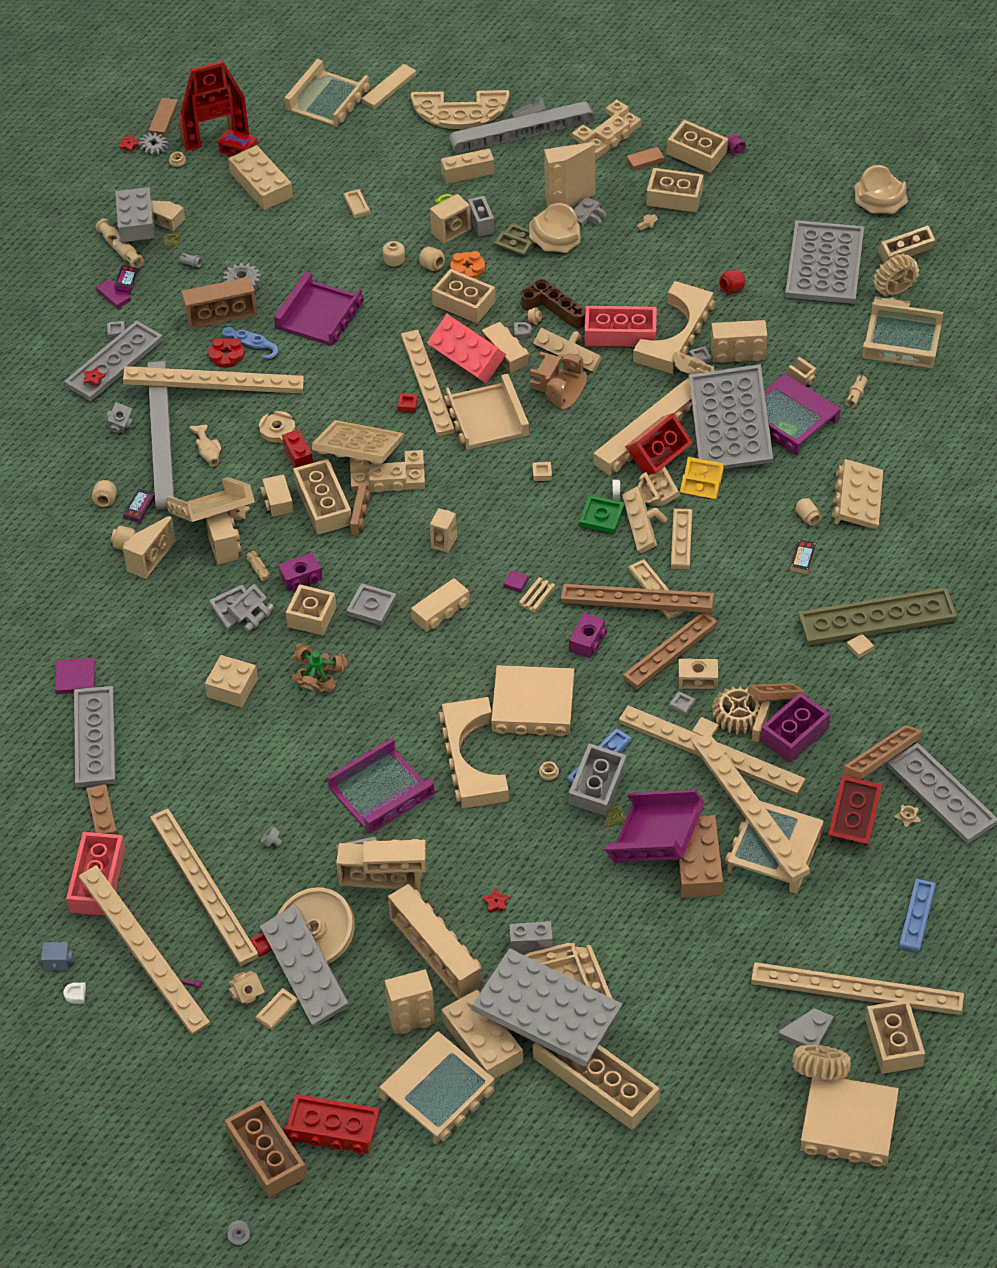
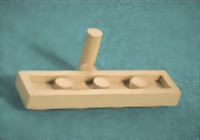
M541 328L533 342L534 345L557 356L559 354L564 356L571 353L581 356L583 358V368L593 373L602 359L600 355L575 344L576 341L579 343L584 342V337L577 331L572 333L568 341Z
M637 486L622 494L637 551L644 553L657 546L650 518L655 516L661 523H666L667 517L658 508L647 511L642 490Z

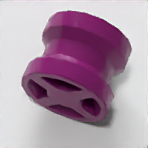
M737 134L728 137L727 149L731 150V153L735 156L743 153L746 143L740 140Z

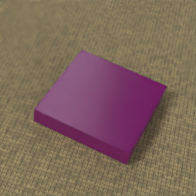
M95 658L56 660V694L74 693V689L95 688Z

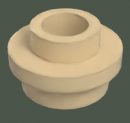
M174 152L170 155L169 163L171 166L180 167L186 163V158L183 153Z
M534 307L528 311V321L533 323V325H538V322L542 320V313L537 307Z
M544 762L539 768V775L544 780H554L559 775V769L553 762Z

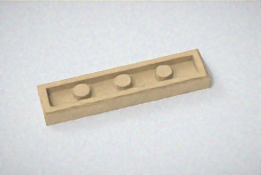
M403 64L362 98V103L373 109L377 108L417 75L416 70Z
M674 509L671 569H690L692 509Z
M644 559L628 566V571L643 589L669 590ZM661 610L668 620L684 613V611Z

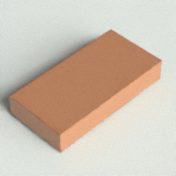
M655 147L628 155L627 161L634 171L664 162V156L659 148Z

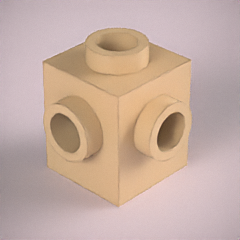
M252 971L238 973L233 976V980L229 981L231 997L233 1000L241 1003H251L256 1000V996L264 992L257 974Z

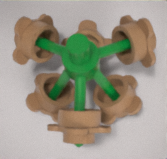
M300 643L296 646L292 659L303 664L310 662V665L307 669H299L297 674L292 675V679L305 691L313 692L314 689H318V692H330L334 690L338 680L331 675L326 676L325 673L329 670L343 673L347 666V660L344 654L338 653L330 661L329 654L324 653L320 656L318 651L312 652L311 646H303ZM315 671H317L318 675L322 676L319 681L313 678Z

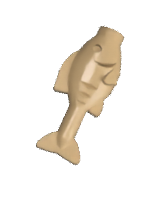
M208 425L190 426V431L198 434L200 439L196 440L199 454L210 466L218 465L221 446L218 440L211 441L207 438L205 432Z

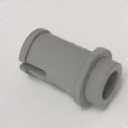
M181 254L182 256L179 258L181 264L190 265L195 269L201 267L203 260L199 255Z

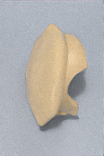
M875 165L869 167L864 172L861 180L854 186L856 204L871 214H894L908 203L906 182L901 183L885 166Z
M564 203L551 204L529 222V239L546 252L568 253L572 248L579 245L581 241L580 225L577 222L575 211Z

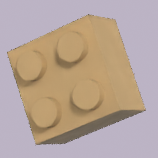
M456 194L430 208L431 233L444 244L471 230L470 205L461 196Z
M228 511L205 518L208 538L217 564L238 560V552H241V547L237 540H240L238 530L233 528L235 526L233 516H229Z
M299 584L286 611L287 627L323 636L336 610L335 593Z
M220 655L205 682L207 697L243 707L258 680L256 665Z

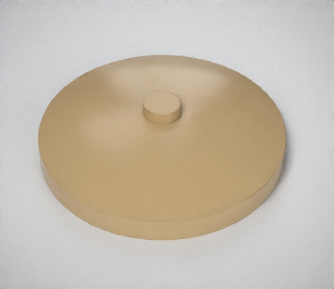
M310 888L292 896L282 906L278 915L296 905L327 963H332L345 952L354 935L355 919L350 905L340 894L327 888Z

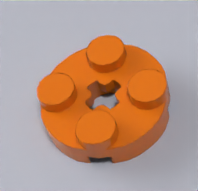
M477 251L456 253L453 255L450 268L477 279L485 271V261Z

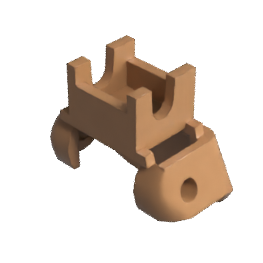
M541 352L540 359H543L538 370H530V375L539 378L540 382L531 380L530 388L544 392L547 400L558 409L567 410L576 403L586 385L587 375L583 371V358L573 353L564 356L563 354L554 356ZM561 360H563V369H559Z

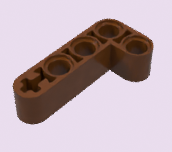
M543 279L537 280L521 291V307L524 310L529 311L542 304L573 328L579 329L585 326V308L548 281Z

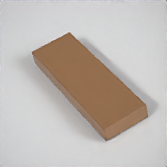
M161 99L149 128L151 135H154V133L156 135H166L178 106V99Z

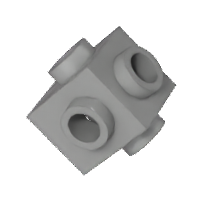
M115 402L112 411L109 410L105 420L108 421L107 428L114 433H125L126 428L130 429L133 421L131 418L133 408Z

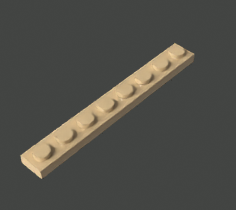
M414 330L401 333L403 344L437 437L455 433L419 331Z

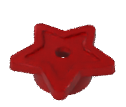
M134 135L128 138L121 137L122 143L119 145V148L132 151L140 142L135 140Z
M95 367L92 371L83 372L86 376L84 383L92 386L99 385L101 379L106 377L104 373L99 372L98 367Z
M494 889L491 895L483 897V901L488 904L489 912L493 910H506L505 902L509 899V895L500 894L497 889Z

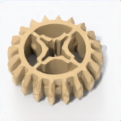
M904 253L901 255L896 254L895 257L891 256L889 260H885V263L880 265V269L876 270L877 273L874 275L875 279L873 282L877 291L885 297L904 292L909 287H912V283L916 282V277L919 276L917 262L911 256Z
M741 685L738 689H735L733 686L731 690L725 688L724 693L719 692L718 697L715 698L712 706L713 718L717 724L721 725L722 730L728 728L729 733L735 730L737 735L739 731L746 734L747 729L752 732L762 702L755 700L754 696L747 692L748 688L744 690Z
M814 1044L802 1045L796 1048L792 1060L793 1068L801 1075L829 1081L842 1080L848 1077L851 1066L850 1057L842 1050Z

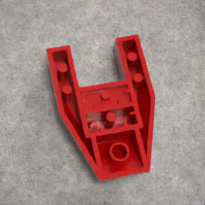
M224 61L191 69L179 117L180 139L185 150L189 151L202 147L199 129L200 122L227 116V124L230 130L249 135L245 96Z

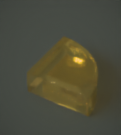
M181 232L164 234L165 250L175 247L180 242Z
M620 803L614 805L606 817L607 827L625 823L626 817Z

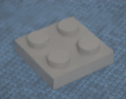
M361 583L346 610L347 616L382 626L397 599L396 593Z

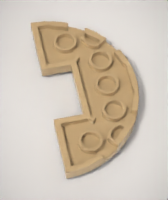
M509 90L477 91V102L444 103V92H411L412 105L417 114L425 121L447 129H469L493 121L506 109L510 97Z

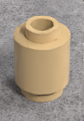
M809 498L801 499L797 502L795 511L806 524L813 526L821 520L820 511Z

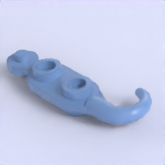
M226 327L222 330L223 337L237 338L241 341L242 345L255 349L267 348L272 350L273 352L270 355L262 356L264 359H272L278 354V347L262 335L246 330L235 331L231 327Z

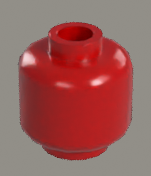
M739 270L726 271L720 277L719 286L727 294L739 292L745 286V277Z

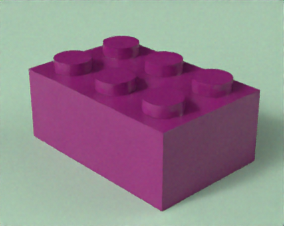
M800 692L761 726L760 741L787 761L792 762L829 728L830 713Z

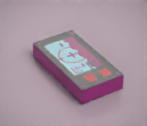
M121 265L114 289L131 292L139 268Z
M138 489L123 513V519L141 523L155 499V493Z

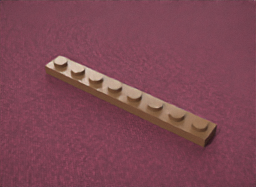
M564 584L561 595V603L707 613H712L715 599L714 593Z

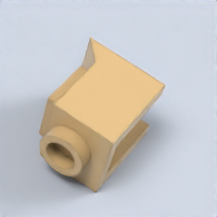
M799 357L795 367L792 365L788 367L787 375L804 386L807 384L812 385L816 379V368Z

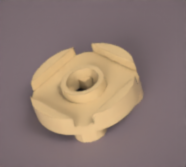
M276 411L270 416L266 414L259 422L260 435L269 442L283 443L282 435L296 430L295 421H293L292 416L282 411Z

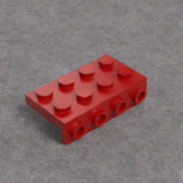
M296 1094L288 1124L284 1127V1133L289 1141L293 1143L304 1142L312 1146L321 1145L331 1147L334 1150L344 1149L357 1154H369L380 1108Z

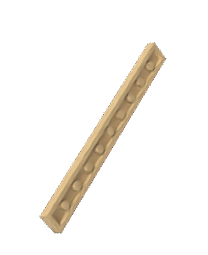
M124 366L123 384L303 393L304 376Z
M627 706L619 718V723L700 756L692 746V741L701 737L699 734L631 706ZM717 742L737 771L745 776L796 797L805 784L806 778Z
M707 733L693 740L692 746L789 879L794 882L809 875L810 868L711 734Z
M165 809L150 816L152 824L240 967L258 959V952L170 810Z
M96 865L80 874L79 879L190 1034L194 1035L210 1025L207 1017Z
M754 962L751 980L753 985L881 1004L909 1000L911 1008L955 1015L962 1014L964 993L756 962Z

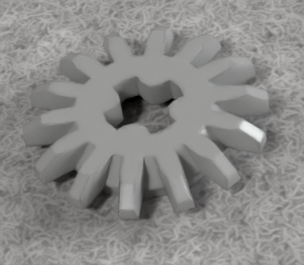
M148 133V136L142 135L143 138L139 139L141 141L139 146H142L140 149H145V153L150 152L151 155L153 153L160 155V151L164 153V149H168L166 146L169 145L166 141L167 138H164L161 134L156 137V133H154V136ZM152 141H156L157 144L153 146Z

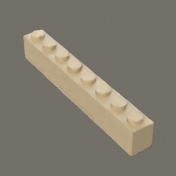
M689 377L595 451L594 465L608 475L619 471L623 464L633 459L625 447L628 443L662 416L674 413L680 422L684 415L688 412L691 413L693 406Z

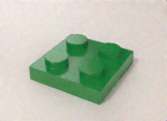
M589 495L579 520V527L615 534L625 508V502Z

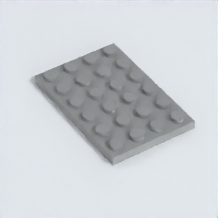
M796 220L785 298L855 304L864 226Z
M761 364L690 374L689 380L699 459L724 463V469L774 462Z
M509 948L474 1001L471 1010L586 1067L621 1010L622 1003Z

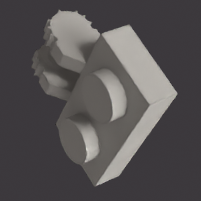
M585 197L574 209L577 215V222L581 227L587 221L599 225L601 222L600 218H605L607 214L603 209L599 208L600 202Z

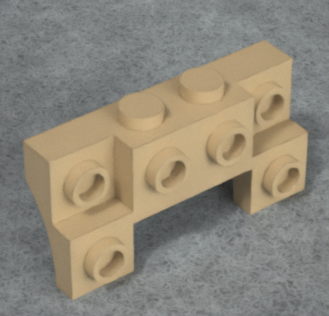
M615 100L605 108V113L611 117L596 129L591 130L582 125L572 132V138L579 144L595 142L596 160L610 149L615 148L619 142L627 139L631 133L641 127V119L631 114L629 107L618 100Z
M423 450L405 451V462L369 464L367 460L356 461L350 457L352 493H357L359 482L367 483L368 491L378 493L383 491L425 489Z

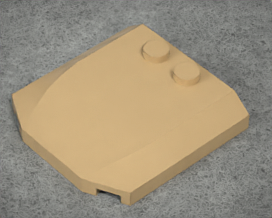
M565 943L525 955L612 998L591 945H586V948L575 947V943Z

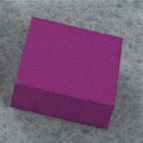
M511 570L503 583L504 588L521 593L528 581V575Z

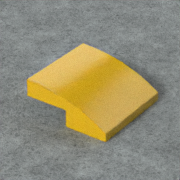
M688 457L680 493L716 499L725 464Z

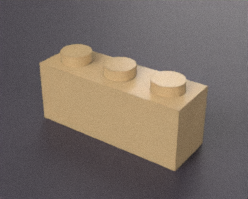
M490 149L442 158L441 172L446 184L495 174L494 158Z
M925 226L881 242L878 253L883 263H885V260H889L891 256L895 257L896 254L901 255L904 253L905 255L914 256L932 249L935 238L929 226Z
M501 322L482 330V338L506 354L501 364L510 374L528 366L529 353L527 349L520 345L518 339L514 338L510 334L509 329L504 327Z
M453 578L411 608L412 620L426 632L437 628L443 620L451 618L456 611L468 605L470 602L469 590Z
M425 840L363 841L364 874L426 872Z

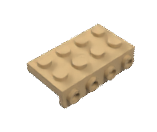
M845 459L836 471L838 479L835 483V489L837 493L833 500L836 506L832 512L834 524L838 525L840 520L877 529L880 517L883 470Z

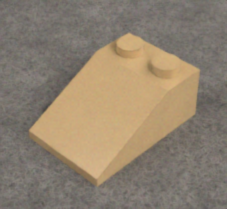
M168 516L137 532L124 543L123 552L128 572L147 579L176 541L172 517Z

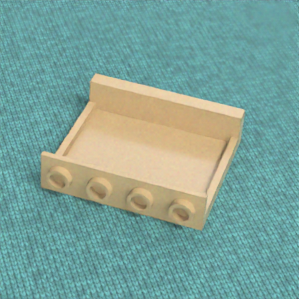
M508 374L501 375V383L461 393L451 395L449 387L446 388L444 401L446 407H450V418L455 419V430L460 432L459 440L461 444L465 445L466 450L529 435L528 420Z
M227 477L222 479L223 491L188 502L169 495L167 496L166 506L171 514L194 522L254 503L255 501L250 484Z
M497 665L491 720L492 732L499 734L517 733L519 735L529 733L540 736L545 734L556 736L570 735L574 669Z
M812 1077L800 1151H804L809 1155H826L831 1159L845 1158L853 1163L867 1162L876 1167L887 1166L899 1088L848 1079L829 1081Z

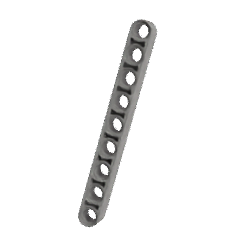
M580 102L456 131L449 136V141L455 153L466 152L476 148L492 146L491 144L496 145L508 142V140L513 141L523 137L538 135L539 133L555 131V129L568 128L572 125L577 126L586 122L590 123L594 120L595 116L587 102Z

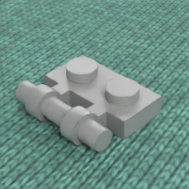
M253 584L227 610L239 623L245 619L247 624L243 628L246 632H250L259 626V622L271 615L274 606L271 603L267 606L262 603L267 597ZM256 608L259 613L254 617L251 612Z

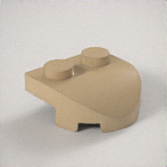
M678 351L672 356L676 367L685 373L697 374L714 371L713 366Z
M665 466L655 474L648 475L645 472L639 478L638 487L642 490L644 501L648 505L664 506L681 496Z

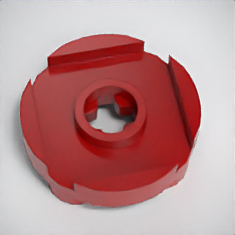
M216 338L213 340V344L208 351L210 361L222 368L233 367L235 363L241 362L244 358V348L241 341L237 338Z

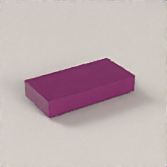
M108 279L96 287L97 292L117 309L129 303L131 296L125 291L114 289L115 282Z

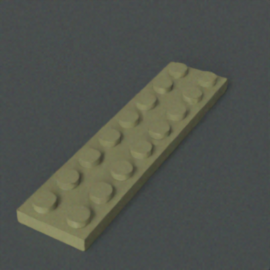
M947 587L800 611L798 612V618L807 646L851 639L861 634L869 636L957 621V614Z

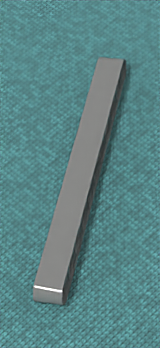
M166 361L148 362V368L167 369ZM149 386L154 490L157 511L168 510L166 506L167 496L174 497L167 386Z

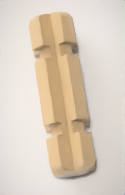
M255 551L248 552L247 559L249 563H252L251 566L259 575L261 581L270 579V573L265 569L266 567Z

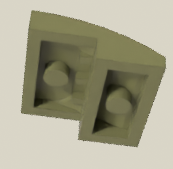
M511 223L506 231L500 233L494 245L525 256L532 251L536 243L529 239V229Z

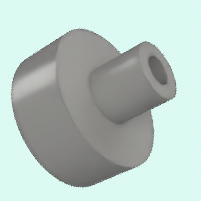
M271 826L262 836L261 843L267 847L273 843L278 847L282 842L278 838L280 831Z
M240 1220L232 1222L227 1230L228 1239L236 1245L247 1242L250 1237L248 1224Z

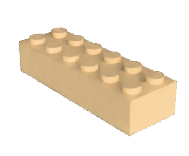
M407 884L389 895L390 919L458 1000L475 990L481 991L482 967L478 960L472 959L465 945H460L454 932L448 931L442 918L436 917L429 903L425 904L418 890H413Z
M537 1042L533 1044V1059L631 1130L660 1101V1088L600 1045L585 1067Z

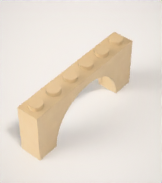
M674 281L668 291V304L676 307L686 316L688 320L687 326L676 336L665 340L652 341L640 339L633 350V362L673 374L677 368L672 357L673 354L678 351L687 355L689 345H693L696 333H700L702 323L708 319L709 310L712 311L714 309V293Z
M489 698L442 704V712H439L440 723L445 724L442 732L443 738L448 739V743H445L447 755L451 754V758L448 759L449 767L455 773L452 774L453 786L458 788V790H455L456 801L461 802L462 808L509 801V790L505 774L491 775L477 771L466 763L460 753V747L464 739L472 731L492 723Z

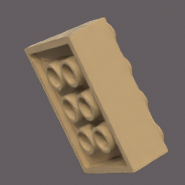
M595 142L544 149L545 201L547 207L554 203H564L573 207L579 204L585 197L589 198L595 195Z

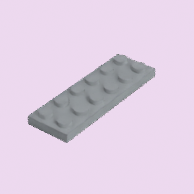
M136 320L64 381L65 386L89 401L94 400L124 374V366H134L163 341V335ZM95 367H98L99 372L106 375V377L101 379L99 385L92 386L84 383L86 378L83 374L84 371H92Z
M113 686L74 689L76 787L116 784Z
M916 743L887 762V767L967 844L997 825V817L920 744Z
M293 905L260 926L314 1027L351 1006L296 905Z

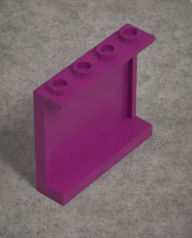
M305 272L274 316L275 329L332 346L335 341L339 340L342 330L347 328L350 318H354L357 308L362 306L364 302L362 288H359L356 294L314 282L312 280V273Z
M690 789L628 793L627 797L632 802V806L616 843H607L604 849L612 861L634 862L683 859L705 804L698 791Z

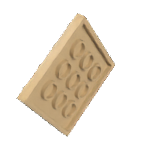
M334 420L312 443V450L318 451L320 454L331 453L337 457H351L356 461L367 460L372 464H381L403 441L404 433Z

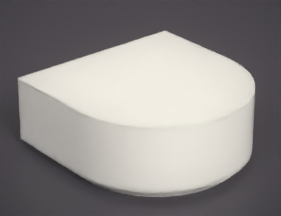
M613 480V500L616 501L620 500L619 480Z
M71 983L67 985L64 989L65 1000L72 1004H83L85 1002L86 984Z

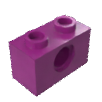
M314 553L278 565L279 576L287 591L297 590L299 584L304 586L315 584L323 579L322 568Z
M584 613L569 639V652L591 658L593 652L597 653L600 645L599 641L604 639L607 634L605 619Z

